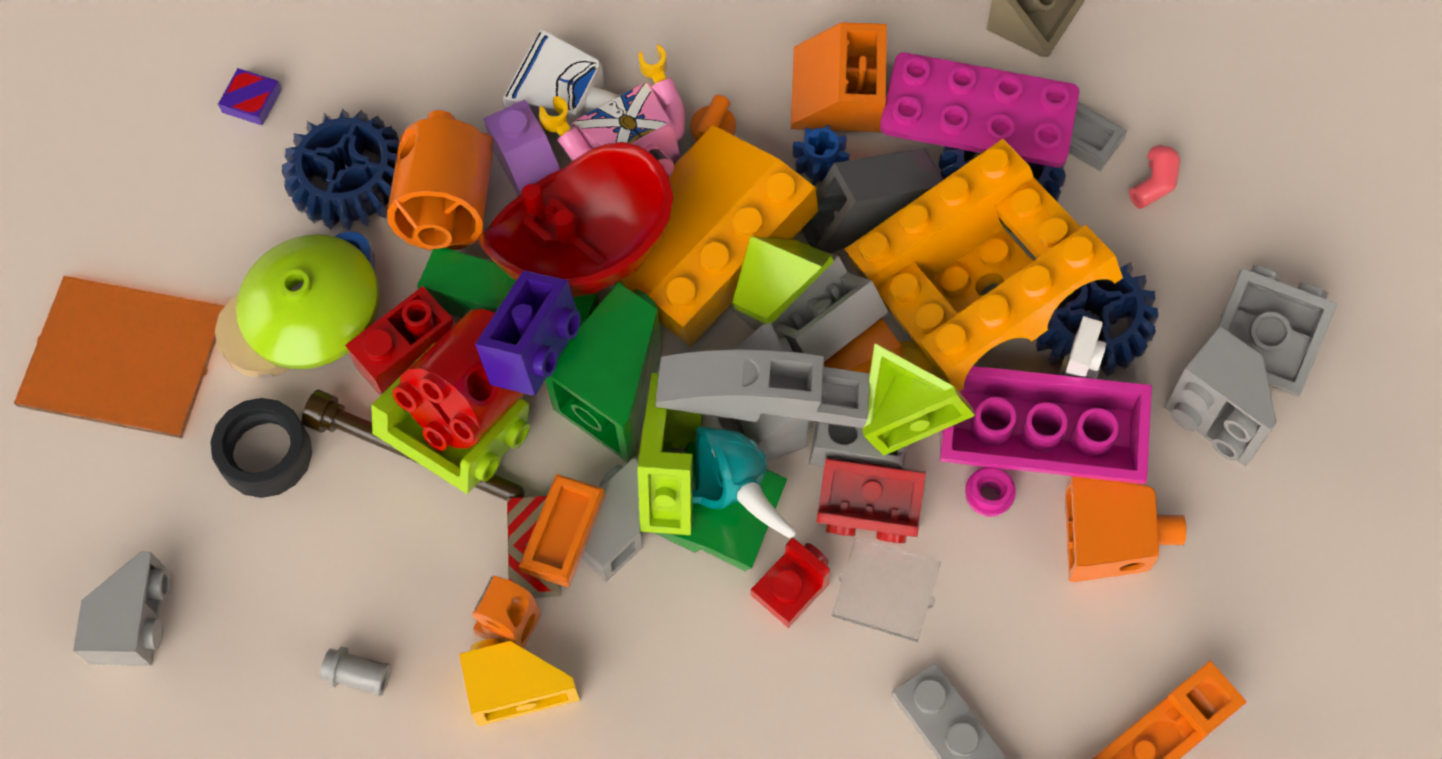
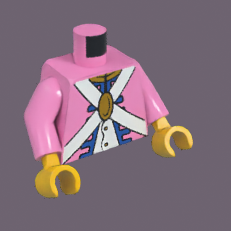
M656 44V51L660 59L657 64L651 65L646 63L641 51H639L638 55L640 70L644 76L653 79V86L645 82L572 121L573 128L567 123L568 105L564 99L559 96L553 97L554 109L560 114L557 117L549 116L545 109L540 106L539 123L541 127L546 131L557 132L560 135L557 141L572 161L590 149L601 145L626 142L638 145L650 152L663 166L669 177L672 175L674 170L673 163L681 155L677 142L684 135L686 112L673 79H667L666 77L667 58L662 46Z

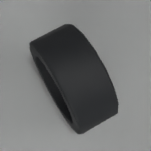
M267 398L246 400L227 410L215 425L210 441L212 460L228 484L244 495L259 498L280 495L295 486L307 472L312 457L310 436L295 411L278 400ZM268 423L283 427L290 437V447L288 453L279 464L267 471L257 473L245 472L238 467L234 461L233 452L236 443L245 432L255 426Z

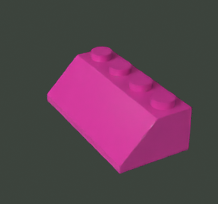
M972 366L964 381V389L960 393L972 406L975 416L940 431V462L1146 484L1152 385Z

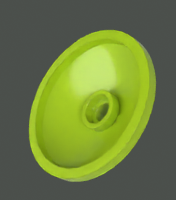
M320 234L295 237L268 250L253 264L246 274L237 297L236 314L238 325L243 337L251 348L272 364L290 369H310L324 366L348 354L345 345L374 323L380 301L379 283L376 273L365 255L349 242L337 237ZM304 282L299 290L291 291L295 285Z

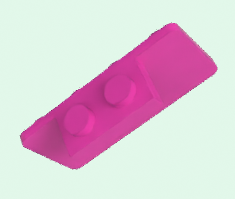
M903 52L895 58L880 129L882 133L888 136L983 153L1004 139L1025 162L1059 168L1066 164L1080 90L1073 83Z

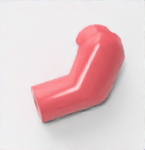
M1158 145L1149 151L1147 159L1152 160L1149 162V167L1152 168L1151 177L1129 190L1130 199L1137 208L1142 209L1176 188L1181 159L1174 148Z

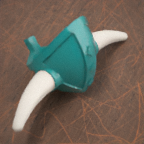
M703 414L702 426H698L696 430V490L693 491V503L702 504L707 508L724 509L738 501L766 525L789 538L794 537L796 534L795 528L774 509L762 492L760 484L767 472L765 452L759 449L758 444L753 439L750 440L739 432L723 429L717 416Z

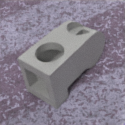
M816 422L809 464L824 466L825 458L828 457L903 468L906 446L883 456L864 437L862 428Z

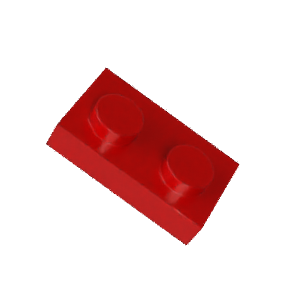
M826 457L816 522L826 524L825 531L832 534L855 536L857 528L877 531L876 539L881 541L906 543L907 536L918 537L926 472Z

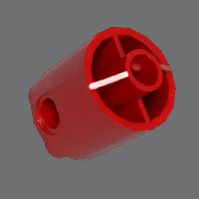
M485 309L470 310L401 375L400 383L393 389L392 394L396 403L404 410L410 412L415 421L423 428L425 440L437 450L444 451L449 446L454 448H471L525 395V393L490 385L475 343L494 316V312Z

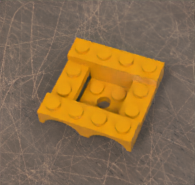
M1004 139L994 144L844 249L860 277L872 280L890 314L922 351L942 378L955 386L959 392L964 389V381L972 366L987 351L1002 342L1014 338H1026L1032 342L1048 331L1047 326L1053 312L1073 291L1092 281L1107 279L1115 284L1123 278L1115 254L1087 225L1081 227L1034 178L1030 166ZM1000 219L1037 258L1033 261L1005 231ZM996 283L1000 284L984 296H980L983 289Z

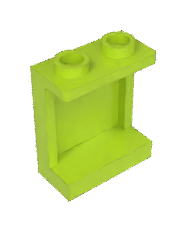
M400 377L371 405L373 435L467 495L480 481L487 482L494 475L499 467L501 458L510 448L517 449L522 445L531 427L528 423L529 403L521 398L471 448H454L449 446L446 450L440 451L432 447L425 440L423 428L415 421L410 412L401 408L394 400L393 389L400 383Z
M651 373L637 466L640 532L691 535L693 521L692 454L671 453V450L673 448H686L690 441L696 442V430L698 426H702V414L655 407L658 373Z

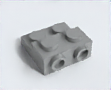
M1253 265L1251 271L1242 268L1230 292L1217 329L1220 326L1263 356L1270 386L1300 396L1338 303L1327 300L1328 292L1319 287L1300 283L1298 288L1279 282L1281 275L1271 269L1258 265Z

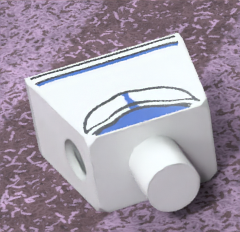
M539 30L503 97L505 108L525 99L539 122L540 106L545 109L549 116L557 117L560 115L553 106V97L559 96L568 105L567 123L573 128L572 121L620 95L603 90L602 64L596 58L545 31Z

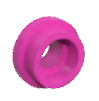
M993 467L981 468L975 471L969 477L965 487V498L968 505L976 513L987 517H995L1007 512L1011 508L1016 496L1015 484L1006 472ZM986 487L993 488L997 491L999 497L995 500L985 499L981 494V490Z

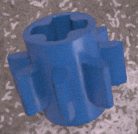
M830 125L814 130L808 127L805 128L804 143L800 141L793 142L792 156L797 158L795 172L798 174L805 173L812 180V185L822 182L834 163L849 161L850 154L845 152L847 137L845 135L837 137L830 130Z

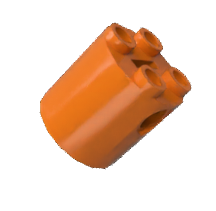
M444 110L432 111L427 115V119L419 120L408 126L400 137L387 210L388 224L393 232L408 244L432 251L433 249L441 248L460 250L475 243L483 232L494 145L492 137L470 124L455 119L450 112Z

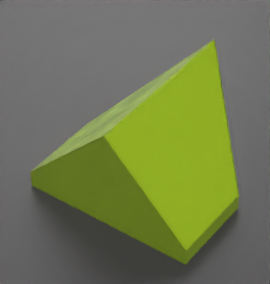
M750 236L732 301L735 310L765 324H772L834 263L832 255L797 240Z
M874 344L869 376L868 420L862 432L864 437L883 456L975 416L972 406L955 386L878 344Z

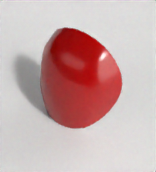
M626 142L601 145L590 149L563 169L544 177L537 183L524 186L521 191L522 194L509 203L494 218L488 228L479 235L478 242L499 268L515 281L524 270L568 280L573 297L597 293L638 271L662 239L670 219L674 198L669 176L660 162L650 152L638 145Z

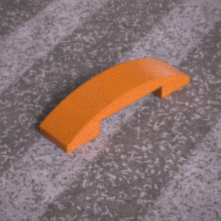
M1210 660L1173 690L1166 699L1092 759H1181L1243 707L1247 701Z

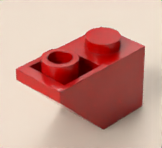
M422 286L348 342L345 347L358 372L381 396L434 342L436 343L451 329L454 321Z

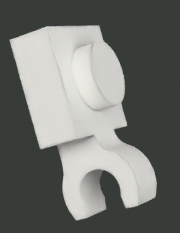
M1083 316L1071 352L1064 357L1059 375L1097 379L1107 344L1098 340L1103 322Z

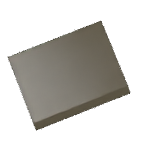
M992 0L986 30L1041 57H1048L1085 0Z

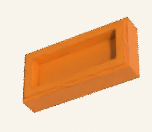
M556 474L520 562V571L570 588L606 496L605 490Z

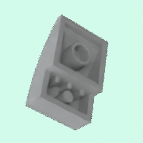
M833 254L830 255H832L834 263L772 323L778 339L786 337L792 352L824 356V361L889 313L872 280L848 273L839 256ZM733 303L729 305L733 312L754 331L766 325L755 318L735 310Z

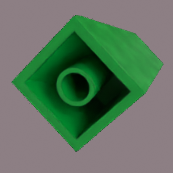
M618 282L580 326L575 338L569 340L558 358L554 373L545 379L553 410L627 463L635 457L645 419L651 373H657L662 354L657 305L646 293L638 289H634L632 292Z

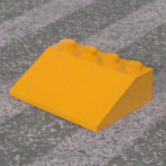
M714 125L674 164L673 173L669 177L674 198L670 219L662 239L638 271L618 281L632 292L634 289H638L646 293L657 305L659 322L689 347L696 342L732 303L750 236L792 240L818 212L815 186L779 158Z

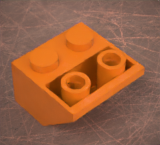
M840 22L794 47L791 129L805 130L808 127L814 130L830 125L831 131L882 132L880 125L886 104L887 24Z

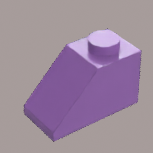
M525 99L483 118L486 132L494 141L493 153L518 196L522 194L521 191L524 186L535 184L544 177L561 170L546 134Z

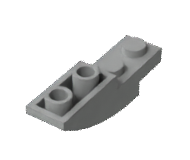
M736 349L680 353L662 356L660 359L655 407L757 422L760 414L763 413L863 429L868 420L870 374L824 367V356L797 352Z

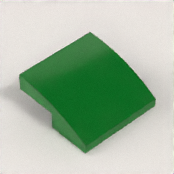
M690 441L685 448L684 454H692L693 491H695L696 443ZM767 469L760 485L762 492L774 509H776L787 478ZM738 501L724 509L707 508L702 504L693 503L691 535L655 534L694 553L703 550L743 571L752 569L769 526L755 517Z

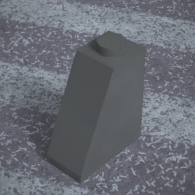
M925 148L834 163L816 190L818 212L802 228V231L810 246L830 254L857 241L943 181V178Z

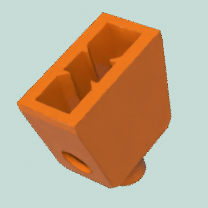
M1071 476L1065 489L1069 582L1147 572L1152 569L1159 558V545L1183 546L1185 544L1187 532L1185 516L1157 514L1156 494L1152 487L1128 482Z

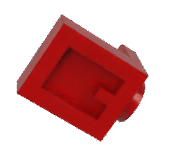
M792 537L785 544V553L751 588V596L789 628L829 585L831 572L827 567L829 561L811 543H806L803 546Z

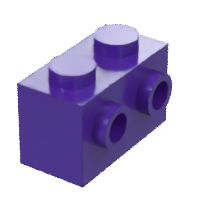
M522 271L475 343L490 385L536 396L545 379L554 373L559 356L569 340L574 339L577 335L581 322L580 313L576 308L568 280Z

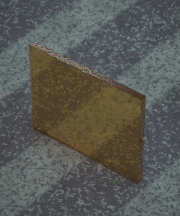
M63 276L41 335L37 338V345L14 404L21 408L182 439L203 378L208 373L207 366L216 343L215 328L218 315L225 306Z

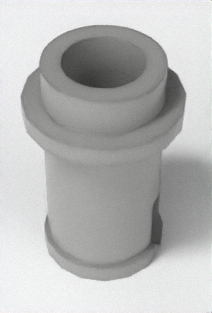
M343 646L338 650L330 648L327 651L321 665L320 678L328 680L329 686L336 687L340 683L374 693L376 696L383 695L389 681L391 664H383L348 654V648Z

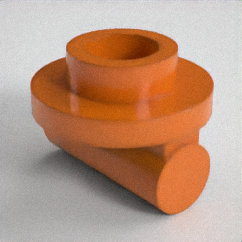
M714 95L710 105L702 107L694 113L690 122V130L696 142L712 125L735 135L736 120L728 110L730 101L726 97Z

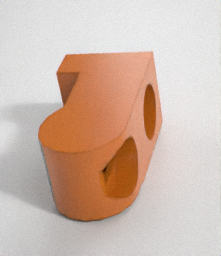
M491 576L472 613V616L477 620L473 631L475 635L486 640L500 639L502 643L512 641L518 646L525 648L541 616V612L533 595L525 588L505 578Z

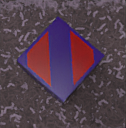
M237 68L218 106L224 114L263 126L282 88L278 80Z

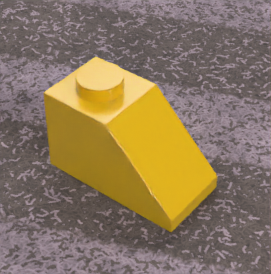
M500 639L482 640L473 644L470 647L471 651L459 653L470 712L478 726L580 701L573 677L512 641L502 643Z

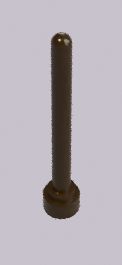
M320 389L315 390L309 397L301 418L304 426L320 433L326 430L334 432L338 429L414 461L373 435L372 422L346 412L345 406L338 403V397ZM496 474L487 482L480 481L475 486L477 489L506 501L507 498L525 496V491L521 485Z

